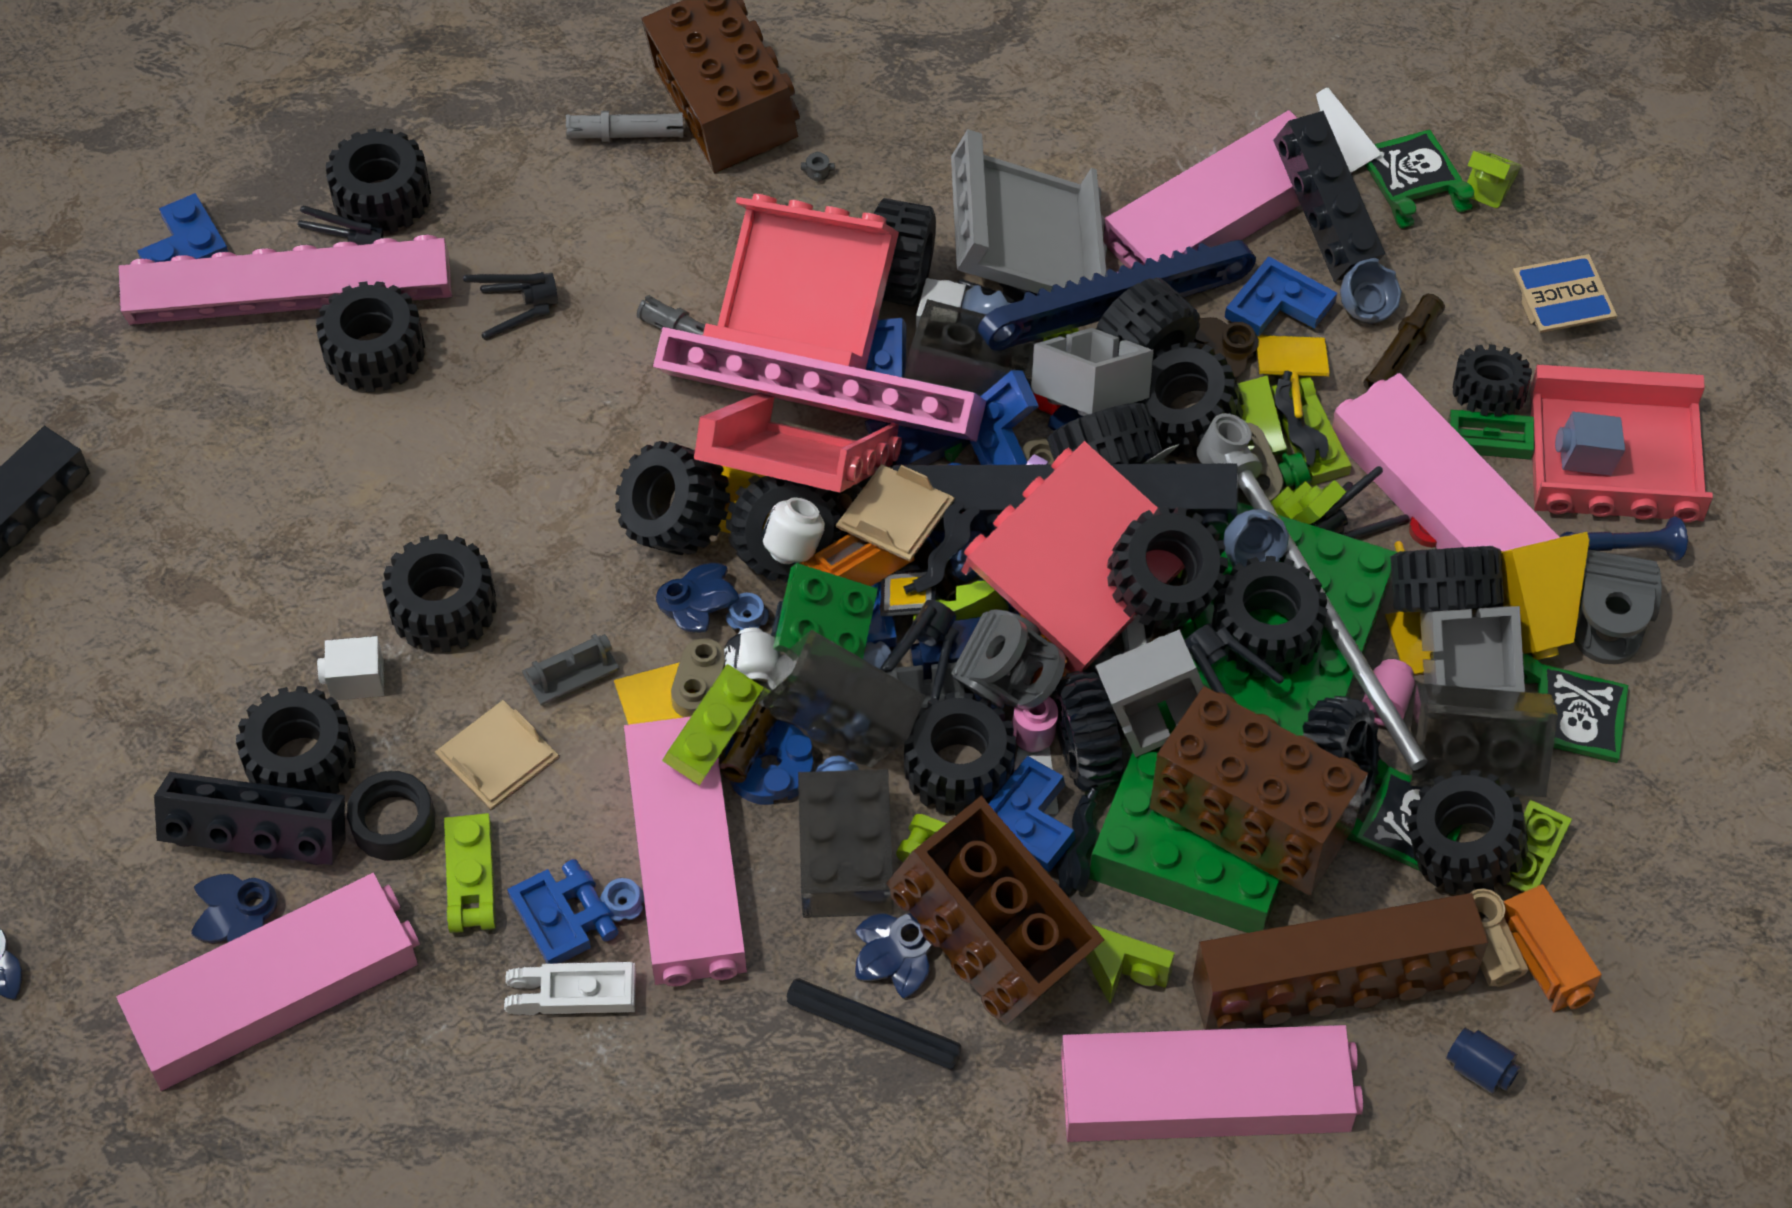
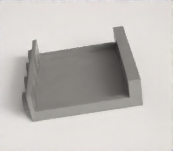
M967 129L951 155L957 270L1037 294L1040 288L1051 292L1054 284L1064 288L1069 280L1078 285L1080 277L1083 276L1091 281L1094 273H1099L1105 277L1107 245L1103 243L1102 229L1104 216L1101 215L1100 211L1101 188L1098 187L1097 169L1091 168L1081 184L984 155L982 133Z

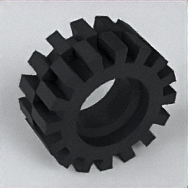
M1489 344L1488 350H1485L1483 345L1475 346V351L1468 348L1464 351V355L1461 354L1458 358L1452 387L1453 395L1458 397L1457 402L1461 406L1468 403L1467 410L1474 412L1476 408L1481 409L1480 415L1487 416L1488 411H1493L1495 417H1501L1503 410L1508 415L1513 414L1515 408L1520 410L1524 402L1526 403L1532 375V368H1529L1530 363L1527 359L1521 360L1522 355L1518 352L1511 355V348L1503 347L1502 351L1496 350V345Z

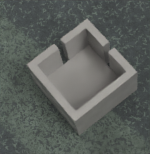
M1094 328L1067 334L1066 338L1057 337L1034 344L1031 390L1048 398L1047 401L1051 404L1067 405L1077 409L1078 414L1082 416L1114 406L1141 401L1150 396L1153 350L1127 340L1120 341L1119 345V337Z
M1520 606L1420 612L1422 651H1431L1432 658L1423 659L1425 699L1438 701L1525 695Z
M1180 630L1158 637L1147 644L1095 665L1135 757L1163 746L1170 736L1157 704L1166 701L1177 726L1204 686Z

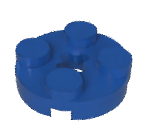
M778 720L768 737V748L762 755L757 756L747 774L746 780L742 783L730 781L734 791L747 801L760 805L774 804V800L783 799L787 796L788 800L801 794L811 781L814 771L812 742L800 729L784 721ZM733 737L727 745L725 758L735 742ZM766 755L777 756V761L780 764L778 766L771 764L767 769L761 767L762 760L760 758Z

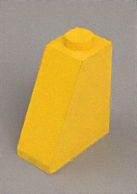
M1588 532L1501 551L1504 590L1503 606H1520L1523 654L1532 653L1534 659H1544L1559 655L1558 646L1574 643L1589 545Z

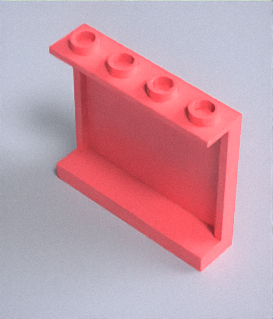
M753 194L752 199L737 197L736 203L746 209L718 325L705 324L703 336L866 370L899 232L886 224L887 219L885 217L872 213H863L862 218L849 217V211L832 206H826L825 212L813 210V205L797 200H789V204L786 206L776 204L777 199L763 194Z
M1537 365L1530 387L1531 416L1534 417V451L1532 455L1534 511H1549L1553 514H1592L1597 517L1609 515L1627 516L1641 520L1651 518L1670 519L1676 516L1681 518L1683 522L1704 521L1713 499L1712 492H1705L1699 402L1705 389L1704 375ZM1572 411L1621 417L1625 452L1611 476L1562 469L1561 452L1556 451L1555 440L1558 429L1565 426Z
M758 393L700 417L694 459L840 493L874 475L881 464L887 467L893 465V461L896 462L900 455L902 439L897 436L899 424L892 423L855 441L771 422L774 396Z
M1085 441L1074 452L1069 447L1066 448L1051 465L1055 471L1045 480L1038 476L1023 492L1022 496L1026 499L1016 509L1012 505L1005 508L993 522V525L997 528L987 538L980 534L969 544L964 551L967 559L961 572L967 575L973 569L1020 614L1036 625L1039 631L1069 658L1065 668L1071 673L1076 671L1084 672L1138 616L1134 612L1129 617L1123 611L1127 606L1125 602L1116 603L1112 594L1117 587L1108 586L1107 576L1112 570L1107 568L1109 557L1113 553V547L1133 520L1137 521L1142 513L1150 510L1154 514L1158 508ZM1152 550L1146 552V562L1149 570L1154 577L1167 585L1185 568L1183 562L1168 551Z

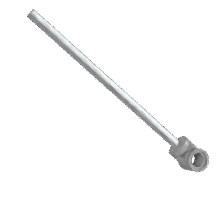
M1223 413L1217 415L1212 420L1197 447L1199 461L1202 464L1237 463L1238 488L1243 490L1254 509L1266 510L1278 516L1255 479L1262 471V464L1247 446L1252 435L1250 427L1238 416ZM1289 534L1287 551L1283 555L1284 560L1285 558L1293 560L1294 567L1297 569L1302 566L1310 570L1309 578H1316ZM1326 595V609L1328 610L1324 626L1411 769L1418 770L1428 762L1425 755Z

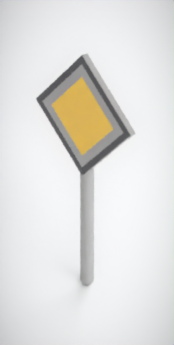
M928 569L896 571L881 580L880 616L919 614L925 601H936V586L920 593L915 591L909 594H905L903 586L913 583L912 580L925 575Z

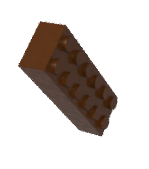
M1468 893L1200 941L1192 977V986L1204 1030L1242 1029L1245 1025L1264 1022L1267 1025H1276L1287 1021L1290 1017L1303 1014L1320 1017L1332 1013L1336 1008L1353 1005L1359 1009L1369 1008L1378 1004L1381 1000L1397 997L1401 1000H1413L1423 996L1426 992L1444 989L1446 992L1461 991L1474 984L1489 942L1473 894Z

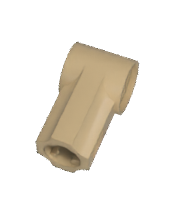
M1476 889L1471 893L1473 894L1478 912L1485 914L1490 921L1482 922L1489 943L1480 968L1489 987H1501L1524 976L1528 971V967L1504 918V901L1492 890Z

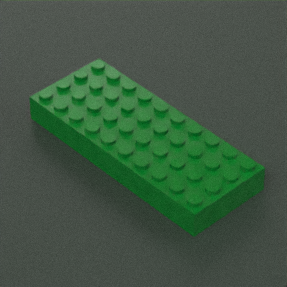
M1238 502V515L1254 509L1252 506ZM1278 515L1364 655L1392 579L1390 556L1397 552ZM1225 532L1220 533L1217 541L1224 539ZM1225 551L1221 554L1220 557L1227 558ZM1281 557L1279 562L1284 563V558ZM1229 561L1228 568L1223 575H1231L1232 566ZM1215 598L1193 621L1189 619L1183 625L1181 635L1184 641L1199 628L1212 624ZM1259 609L1249 613L1254 619L1265 624L1278 625L1289 621L1283 614L1274 610ZM1325 626L1318 652L1313 654L1312 661L1307 666L1300 663L1299 671L1291 675L1287 670H1284L1282 672L1284 681L1281 684L1276 683L1265 674H1263L1262 678L1253 676V670L1248 668L1244 673L1235 668L1236 661L1234 660L1230 662L1224 660L1213 669L1226 693L1239 705L1256 714L1269 716L1278 726L1297 736H1303L1302 726L1304 722H1308V713L1310 709H1314L1318 700H1324L1326 697L1335 698V696L1349 697L1356 679ZM1195 664L1203 685L1211 689L1202 671ZM1162 701L1157 705L1171 734L1176 724L1166 701ZM1162 746L1137 757L1132 752L1093 849L1089 879L1245 933L1265 930L1282 880L1150 809L1157 753Z

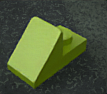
M1473 151L1467 165L1472 167L1467 183L1474 189V197L1470 199L1493 208H1498L1519 173L1521 164L1487 151Z
M1093 925L1105 940L1085 959L1109 1003L1113 1000L1122 974L1130 976L1132 980L1144 986L1158 985L1164 988L1167 987L1172 973L1175 952Z

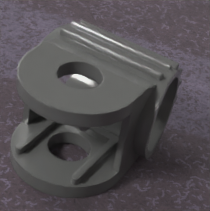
M1588 550L1574 639L1576 646L1586 657L1602 664H1620L1636 655L1642 644L1650 621L1655 622L1657 620L1660 610L1662 585L1657 561ZM1596 630L1608 636L1618 637L1619 639L1615 641H1605L1597 635Z
M990 610L982 614L951 675L953 676L952 678L965 686L966 689L971 690L982 698L990 700L993 705L1001 709L1006 704L1017 708L1030 709L1045 701L1057 687L1064 672L1065 655L1059 647L1041 637L1039 628L1029 620L1008 611ZM1040 667H1043L1038 680L1030 685L1033 674Z

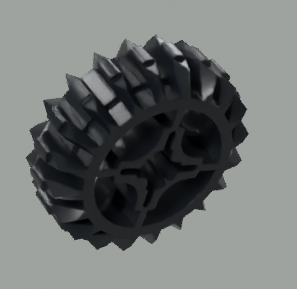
M1076 671L1067 673L1066 676L1061 677L1051 696L1058 707L1057 740L1059 741L1065 764L1069 770L1070 778H1073L1074 784L1083 791L1090 790L1091 787L1098 790L1106 789L1109 785L1118 783L1121 779L1124 765L1122 760L1123 751L1120 744L1121 737L1118 732V722L1115 719L1114 709L1100 677L1095 672Z
M1346 696L1326 697L1324 700H1318L1314 709H1310L1308 722H1304L1302 726L1303 736L1312 739L1321 749L1338 758L1343 757L1352 760L1361 770L1368 773L1358 814H1361L1364 806L1370 802V792H1374L1376 789L1375 778L1379 775L1378 761L1381 759L1379 756L1381 741L1377 737L1379 726L1374 722L1375 715L1372 710H1369L1366 702H1360V700L1350 699V697Z

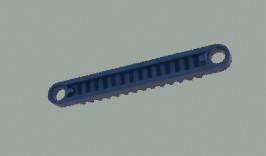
M1241 240L1213 247L1200 243L1197 251L1189 246L1186 247L1184 254L1177 250L1173 251L1171 258L1161 254L1158 262L1152 258H1147L1145 265L1137 261L1133 263L1131 269L1122 265L1118 273L1108 269L1105 277L1099 273H1094L1091 281L1084 276L1080 277L1078 285L1069 280L1064 288L1054 284L1051 292L1040 288L1037 296L1026 292L1022 301L1001 306L989 312L981 320L978 332L990 349L995 351L1003 350L1099 322L1107 309L1119 296L1145 279L1161 278L1182 297L1242 279L1254 267L1256 257L1244 241Z

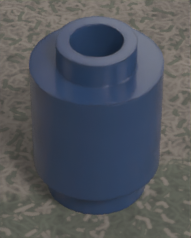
M1466 1027L1458 1035L1446 1057L1448 1061L1455 1065V1071L1492 1094L1499 1087L1507 1091L1521 1069L1520 1066L1514 1063L1518 1055L1517 1053L1480 1030L1474 1033Z

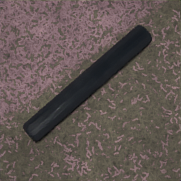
M800 978L794 979L788 989L786 997L790 1005L948 1069L954 1068L961 1054V1044L959 1042Z

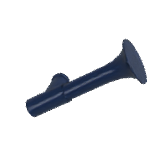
M1676 516L1670 518L1665 528L1658 531L1588 533V550L1611 551L1612 549L1658 548L1665 550L1667 555L1674 561L1681 560L1684 557L1688 545L1686 526L1681 518ZM1567 531V532L1562 533L1560 537H1564V536H1568V535H1573V534H1578V533H1573V532Z

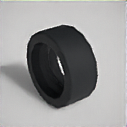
M383 771L367 777L353 790L347 802V820L356 844L366 854L384 861L401 860L416 854L429 842L435 830V810L425 784L414 775L405 772ZM389 797H403L415 802L418 815L415 821L405 830L395 834H379L370 831L365 823V816L368 810L381 800Z

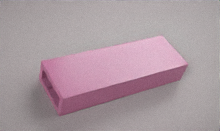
M1286 111L1105 218L1103 243L1107 245V248L1126 267L1131 269L1136 261L1142 265H1145L1147 258H1152L1158 262L1161 254L1171 258L1173 251L1177 250L1184 254L1186 247L1189 246L1197 251L1200 243L1213 247L1235 240H1243L1301 204L1273 141L1285 124L1297 117L1291 111Z
M1400 373L1386 381H1377L1363 395L1354 400L1347 399L1336 408L1332 427L1343 449L1366 474H1369L1377 466L1383 468V473L1373 481L1404 514L1409 516L1410 520L1413 516L1437 541V549L1494 546L1501 549V551L1560 538Z
M690 717L624 725L655 985L682 986L691 980L710 977L715 980H727L739 973L747 972L719 760L717 758L700 786L662 761Z
M371 873L116 996L160 1090L163 1091L417 966L418 963L413 948L419 946L420 943L410 922L407 920L400 923L395 912L401 908L390 885L388 884L381 888L374 873Z
M1346 1025L1063 1035L1061 1065L1067 1142L1351 1132L1356 1115H1362L1363 1112L1361 1086H1353L1352 1071L1357 1070V1048L1355 1042H1348Z

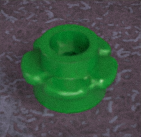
M1300 452L1289 456L1286 453L1282 455L1283 463L1278 464V467L1283 476L1285 488L1287 486H1294L1297 489L1305 481L1308 484L1312 482L1308 467Z

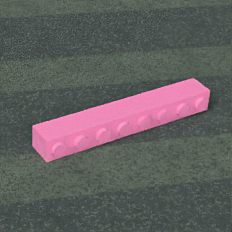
M421 235L415 237L414 241L402 242L391 238H383L374 241L373 244L357 245L353 242H339L331 248L319 249L311 245H301L294 247L293 251L276 252L273 249H257L252 254L237 256L231 252H219L213 254L212 258L201 259L181 255L173 257L171 261L166 262L137 259L133 260L130 265H119L121 313L129 325L320 309L322 305H330L328 298L334 293L338 295L343 293L342 288L349 285L355 288L359 286L358 282L365 281L368 282V285H374L376 281L385 282L387 288L395 285L401 289V294L407 293L412 298V301L452 297L447 245L444 238H437L433 235Z
M666 327L662 328L653 364L654 368L674 377L753 394H766L774 396L776 399L887 423H896L901 426L977 442L986 401L973 392Z

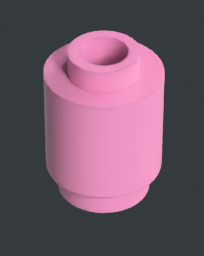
M1387 659L1382 661L1380 666L1376 667L1373 672L1401 718L1404 719L1415 687L1414 672L1408 664L1400 660ZM1365 693L1362 702H1366L1369 710L1373 711L1375 715L1374 722L1385 726Z
M1051 697L1030 709L1014 707L1013 736L1016 737V744L1021 749L1027 752H1039L1052 744L1057 727L1058 707Z

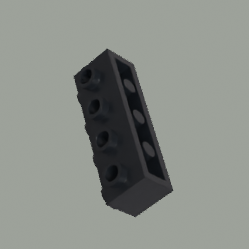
M1324 110L1289 120L1273 141L1334 282L1343 280L1344 276L1359 261L1371 258L1380 260L1386 253Z
M176 772L168 773L154 795L156 839L160 842L174 843L181 847L197 846L218 849L225 853L241 852L262 855L269 859L284 858L306 861L313 865H333L346 841L345 795Z

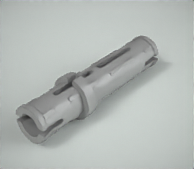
M601 111V115L566 114L567 140L602 138V142H610V138H683V112L675 114L609 115V111Z

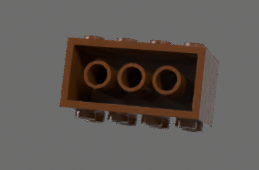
M682 0L644 16L641 20L653 67L677 110L683 112V120L713 173H717L797 138L798 132L795 121L800 119V115L795 102L790 97L795 94L794 86L789 75L786 72L780 74L777 69L779 68V63L772 47L768 46L765 48L762 44L763 36L755 20L749 22L747 19L748 12L744 1Z
M1203 686L1157 753L1150 809L1311 896L1355 826L1368 773L1361 770L1352 760L1343 757L1338 758L1321 749L1312 739L1302 735L1297 736L1278 726L1269 716L1256 714L1239 705L1231 696L1222 692L1216 693Z
M982 796L914 849L886 883L891 889L890 894L894 902L902 910L909 911L920 923L921 932L931 945L942 949L951 960V967L954 973L962 981L970 982L981 995V1002L986 1011L994 1018L1001 1019L1006 1026L1105 940Z

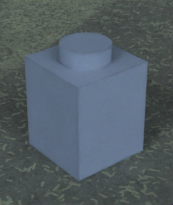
M1572 411L1565 426L1558 429L1555 440L1556 451L1561 452L1562 469L1611 476L1625 452L1621 417Z

